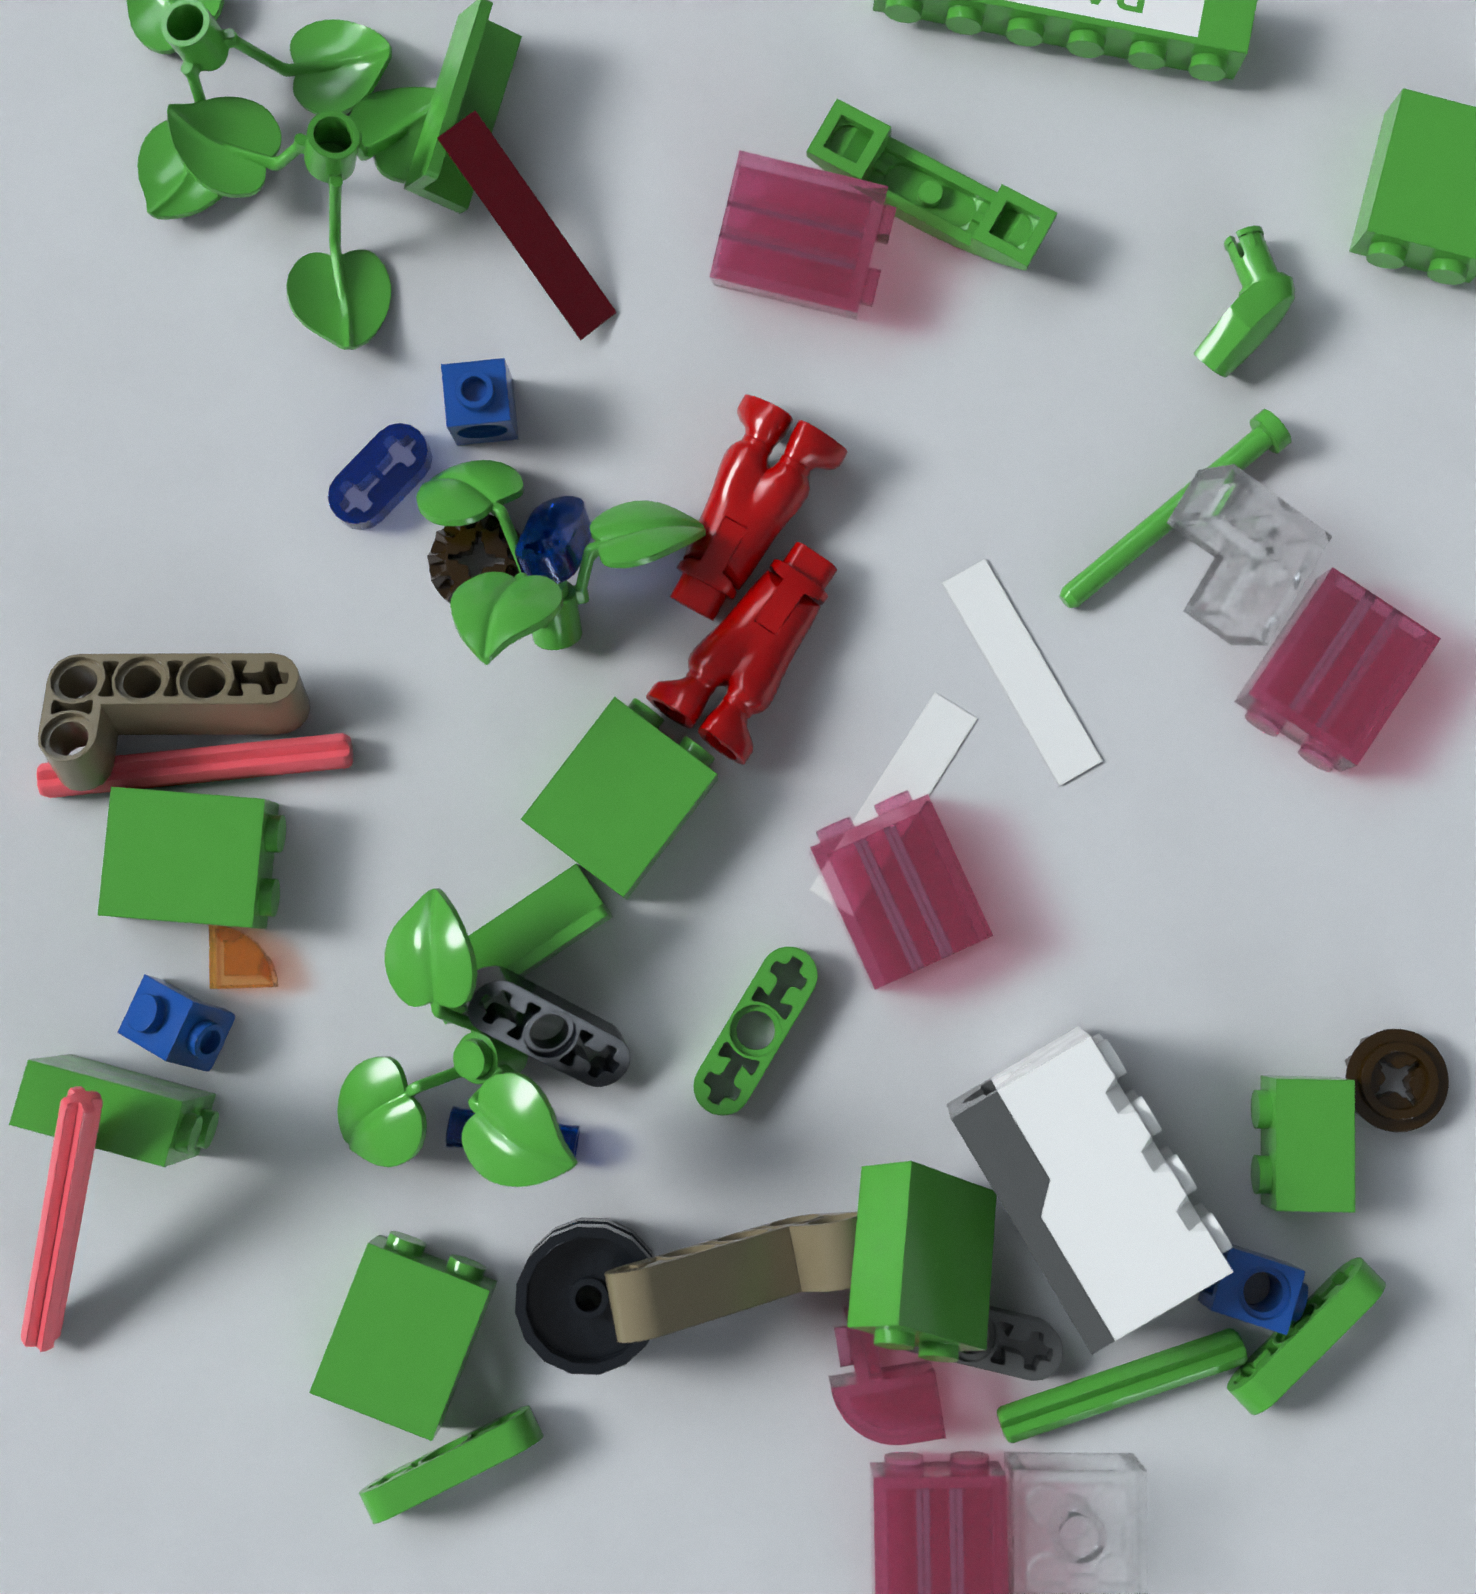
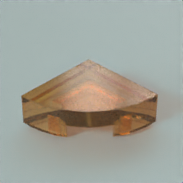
M209 925V989L278 987V978L274 964L256 941L238 929Z

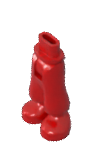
M749 394L744 395L737 408L739 420L745 427V435L742 440L730 445L726 450L719 465L710 496L699 519V522L706 529V535L687 546L683 556L684 560H681L676 567L683 574L670 595V598L711 621H714L726 598L735 599L738 594L736 589L740 590L776 536L806 500L810 490L808 479L810 471L814 468L836 469L840 467L848 453L846 448L835 439L810 423L799 420L790 435L780 460L773 467H770L769 456L774 447L786 436L793 423V418L782 408Z
M800 542L794 544L783 561L774 559L770 565V571L767 570L754 583L727 617L693 649L688 658L689 671L685 677L677 680L659 681L652 686L646 695L647 700L665 716L681 726L692 729L701 717L709 698L717 687H725L727 689L726 695L722 698L719 705L706 717L698 729V734L716 751L741 765L746 763L754 748L747 728L748 719L752 714H758L766 710L773 701L793 656L821 608L820 605H823L828 598L824 589L837 572V568L831 562Z

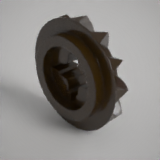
M488 514L480 521L469 525L446 526L442 530L436 531L435 541L430 553L427 555L431 582L439 594L450 604L454 591L465 581L472 578L469 567L460 564L458 560H453V558H462V555H472L474 546L478 545L479 537H482L481 542L484 545L487 556L495 558L497 562H504V565L494 564L493 567H483L481 574L486 572H503L515 577L520 573L501 525L493 515ZM516 530V533L518 535L526 558L529 562V556L525 542Z
M1383 1029L1360 1039V1043L1352 1055L1345 1059L1347 1066L1345 1078L1355 1080V1113L1375 1128L1389 1132L1412 1131L1429 1123L1443 1107L1449 1087L1447 1067L1438 1049L1422 1035L1404 1029ZM1379 1060L1381 1063H1386L1394 1069L1415 1064L1407 1070L1408 1074L1402 1080L1404 1087L1407 1089L1405 1093L1411 1101L1394 1091L1375 1095L1381 1090L1379 1086L1386 1080L1384 1073L1381 1071L1383 1067L1378 1062Z

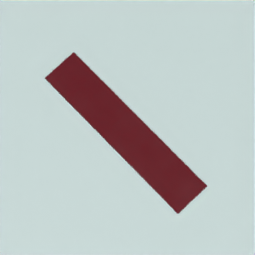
M476 110L437 137L580 341L617 313Z

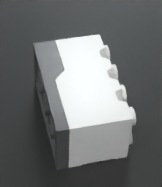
M1077 1026L1021 1061L947 1103V1108L952 1122L1090 1353L1094 1354L1233 1273L1223 1256V1253L1233 1248L1214 1215L1207 1211L1202 1202L1194 1206L1190 1203L1187 1195L1197 1190V1187L1176 1154L1173 1155L1167 1145L1158 1150L1152 1137L1160 1133L1162 1129L1141 1096L1138 1097L1133 1089L1127 1093L1123 1092L1117 1079L1126 1074L1127 1071L1106 1038L1103 1039L1100 1033L1091 1037Z

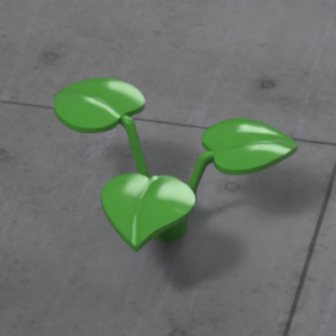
M127 0L130 24L140 42L153 52L163 55L177 52L182 58L181 72L188 80L194 102L206 100L199 78L200 72L219 69L227 60L229 48L241 51L282 76H295L293 82L294 96L303 108L316 115L324 111L350 113L360 100L373 92L392 58L391 45L375 30L350 21L327 19L308 24L294 34L290 42V54L294 63L288 64L240 38L234 29H223L216 20L222 12L224 0ZM167 120L155 126L148 133L140 148L137 167L138 178L146 199L147 213L150 216L161 220L189 217L211 207L223 197L203 187L186 170L174 149Z
M401 87L377 91L360 100L353 107L349 116L338 111L321 112L309 122L307 135L296 134L294 143L277 157L275 156L280 150L282 141L281 131L271 112L259 103L241 97L228 96L215 97L188 104H169L167 108V121L174 149L191 176L213 193L232 198L251 197L257 194L264 186L266 168L280 171L301 153L304 154V162L311 175L329 184L330 255L313 252L301 257L294 264L288 274L286 284L287 300L295 317L307 329L343 350H355L368 343L377 334L385 321L391 300V283L384 264L371 251L353 250L342 254V184L344 180L352 175L357 157L362 161L373 157L376 168L384 177L399 183L406 182L435 88Z
M492 460L460 463L433 476L430 481L423 483L416 497L420 513L427 520L437 525H469L485 518L490 512L498 519L520 573L515 577L503 572L479 574L465 581L454 591L450 604L452 618L458 634L472 653L485 665H488L509 645L531 633L533 642L538 647L546 650H561L577 643L583 634L578 605L589 602L587 587L593 563L598 556L601 562L610 568L637 567L663 558L706 535V529L698 520L660 502L647 500L631 501L614 506L601 513L591 522L590 533L595 542L589 543L584 548L576 585H572L560 573L549 572L533 575L510 515L503 506L521 497L525 491L520 474L511 466Z
M441 888L427 891L393 927L385 947L384 961L386 973L391 986L404 1003L412 1007L425 1006L431 1003V1010L436 1018L469 1029L471 1033L465 1035L455 1048L453 1054L454 1067L422 1078L409 1085L401 1064L393 1057L378 1056L364 1060L356 1065L344 1080L338 1098V1123L343 1139L349 1144L351 1151L377 1166L394 1167L410 1161L422 1149L427 1133L425 1112L414 1096L425 1090L463 1077L471 1083L483 1084L468 1100V1105L475 1114L467 1121L462 1132L464 1151L475 1170L492 1183L509 1187L537 1185L561 1176L573 1169L578 1164V1161L563 1138L554 1109L547 1096L531 1078L520 1073L526 1066L528 1055L478 1030L471 1023L467 1015L449 1009L464 1006L472 999L477 983V963L465 926L450 899Z

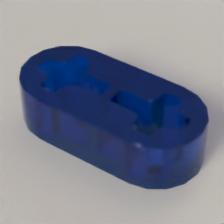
M397 423L388 425L378 432L334 478L329 486L327 497L331 510L343 524L357 530L373 528L382 522L426 476L431 468L432 453L429 444L421 432L408 424ZM396 442L402 447H406L411 442H414L415 444L411 449L416 459L414 463L407 467L404 463L398 462L385 475L382 474L394 459L389 452V448ZM375 479L379 480L367 494L368 499L372 503L367 511L363 512L357 507L351 509L348 513L345 511L350 505L349 499L345 496L350 488L354 487L362 492Z
M575 496L553 498L543 502L532 511L515 547V556L521 572L526 573L528 576H545L556 584L567 581L575 575L580 567L584 548L591 539V522L585 503L581 498Z

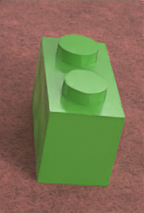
M1260 1075V1090H1254L1251 1097V1119L1253 1127L1261 1129V1155H1254L1252 1158L1251 1184L1253 1192L1261 1194V1204L1275 1211L1355 1213V1080L1341 1077Z

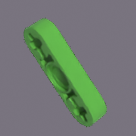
M781 947L771 952L761 964L696 1073L693 1085L694 1094L698 1103L706 1111L715 1115H730L739 1111L747 1103L817 984L818 974L816 965L805 951L796 947ZM793 957L803 963L799 973L802 977L806 978V982L801 990L792 986L786 990L780 1003L791 1005L792 1009L788 1016L783 1019L772 1006L764 1002L754 1001L752 996L758 987H761L767 995H770L778 979L775 974L770 972L772 965L776 961L781 964H787ZM749 1012H762L768 1015L774 1024L775 1032L772 1041L761 1049H750L744 1046L737 1036V1024L742 1016ZM728 1042L740 1056L757 1060L759 1064L753 1073H750L742 1064L734 1078V1085L741 1090L740 1094L736 1099L724 1096L720 1103H717L709 1098L712 1087L704 1080L710 1071L720 1075L726 1069L731 1057L720 1055L719 1051L724 1043Z
M1356 1257L1343 1264L1307 1299L1301 1318L1298 1321L1291 1320L1287 1335L1274 1332L1248 1358V1361L1235 1371L1227 1384V1390L1251 1415L1260 1414L1270 1408L1376 1303L1385 1290V1281L1361 1257Z
M526 1405L387 1473L364 1487L359 1492V1495L372 1523L377 1524L512 1458L536 1444L544 1435L531 1407Z

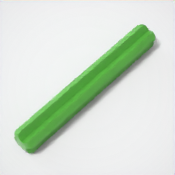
M1228 1328L1002 1405L997 1409V1418L1005 1439L1009 1443H1016L1242 1366L1248 1361L1246 1348L1239 1333L1234 1329Z

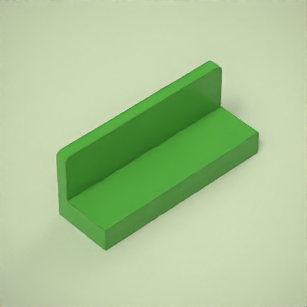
M476 0L458 15L404 186L405 190L459 214L468 210L474 190L437 137L475 110L492 133L522 36L488 20L493 6V2L489 0Z
M577 863L469 935L475 954L477 970L487 966H501L524 977L613 917ZM485 995L481 1000L484 1004L493 997ZM464 1006L449 1008L458 1013L468 1015ZM443 1020V1022L445 1023V1025H447V1024H452V1023H449V1022Z

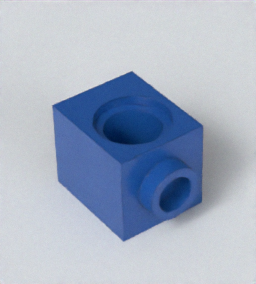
M505 358L441 364L446 426L457 446L519 440L513 378Z
M1232 1244L1233 1248L1223 1253V1256L1233 1273L1200 1291L1197 1301L1211 1311L1287 1335L1291 1320L1298 1321L1301 1318L1307 1303L1308 1285L1303 1283L1306 1271L1289 1262ZM1266 1272L1270 1280L1268 1295L1259 1303L1247 1304L1243 1293L1246 1281L1256 1273Z

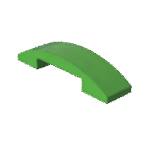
M836 99L806 151V156L858 195L909 225L952 246L987 260L1024 271L1028 269L1054 223L1057 212L1003 184L998 192L892 138L891 126Z

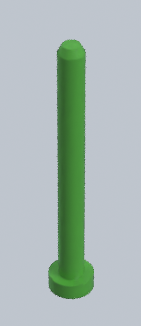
M1266 409L1256 414L1249 422L1252 429L1251 432L1062 587L1059 595L1061 601L1069 609L1079 607L1267 450L1276 454L1281 452L1292 442L1290 433L1281 420Z

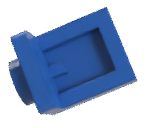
M144 974L117 1033L166 1062L208 1072L212 1069L225 1043V1039L235 1020V1014L225 1008L204 1003L163 979Z

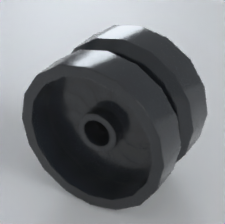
M581 1217L552 1229L534 1246L516 1283L515 1314L525 1341L544 1362L570 1374L600 1375L626 1365L648 1345L649 1340L632 1343H619L617 1341L605 1272L616 1267L654 1257L652 1250L634 1230L608 1218ZM586 1285L596 1287L601 1293V1303L595 1306L590 1299L579 1302L576 1299L579 1289Z

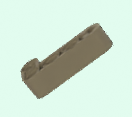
M76 654L58 661L49 673L38 731V746L63 785L71 790L87 791L102 785L111 775L115 762L118 735H278L291 733L300 728L308 719L310 702L296 665L291 659L281 654ZM221 690L219 694L213 697L204 698L213 691ZM152 691H156L153 695L146 698H142L143 695ZM91 692L89 695L79 698L81 695ZM78 747H84L80 752L69 755L71 751Z
M857 1212L816 1213L790 1217L606 1271L605 1278L617 1341L619 1343H632L654 1339L800 1292H831L850 1289Z

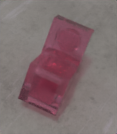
M843 1307L846 1325L834 1327L840 1367L853 1365L854 1372L828 1377L835 1405L844 1420L862 1436L881 1444L907 1445L946 1438L936 1373L931 1361L924 1360L881 1367L878 1347L874 1345V1335L848 1328L849 1307Z

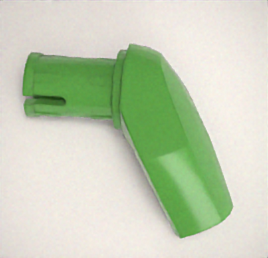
M1256 225L1236 231L1240 243H1237L1235 237L1231 235L1224 241L1223 246L1230 256L1242 289L1239 292V297L1226 310L1194 352V355L1201 362L1224 378L1228 377L1276 329L1295 300L1293 278L1284 272H1278L1265 241L1264 231L1262 227Z

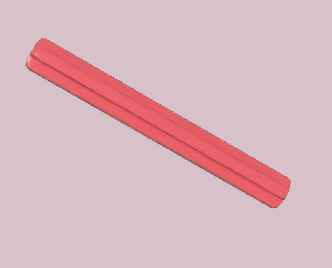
M344 733L117 755L115 756L114 767L109 778L102 785L87 791L71 790L63 785L48 762L40 764L37 768V786L40 795L56 798L110 792L111 787L145 789L349 768L353 764V745L350 736Z
M82 1086L70 1088L67 1096L60 1101L21 1330L22 1343L26 1347H37L40 1352L52 1349L55 1340L61 1336L103 1106L102 1097L97 1091H86Z

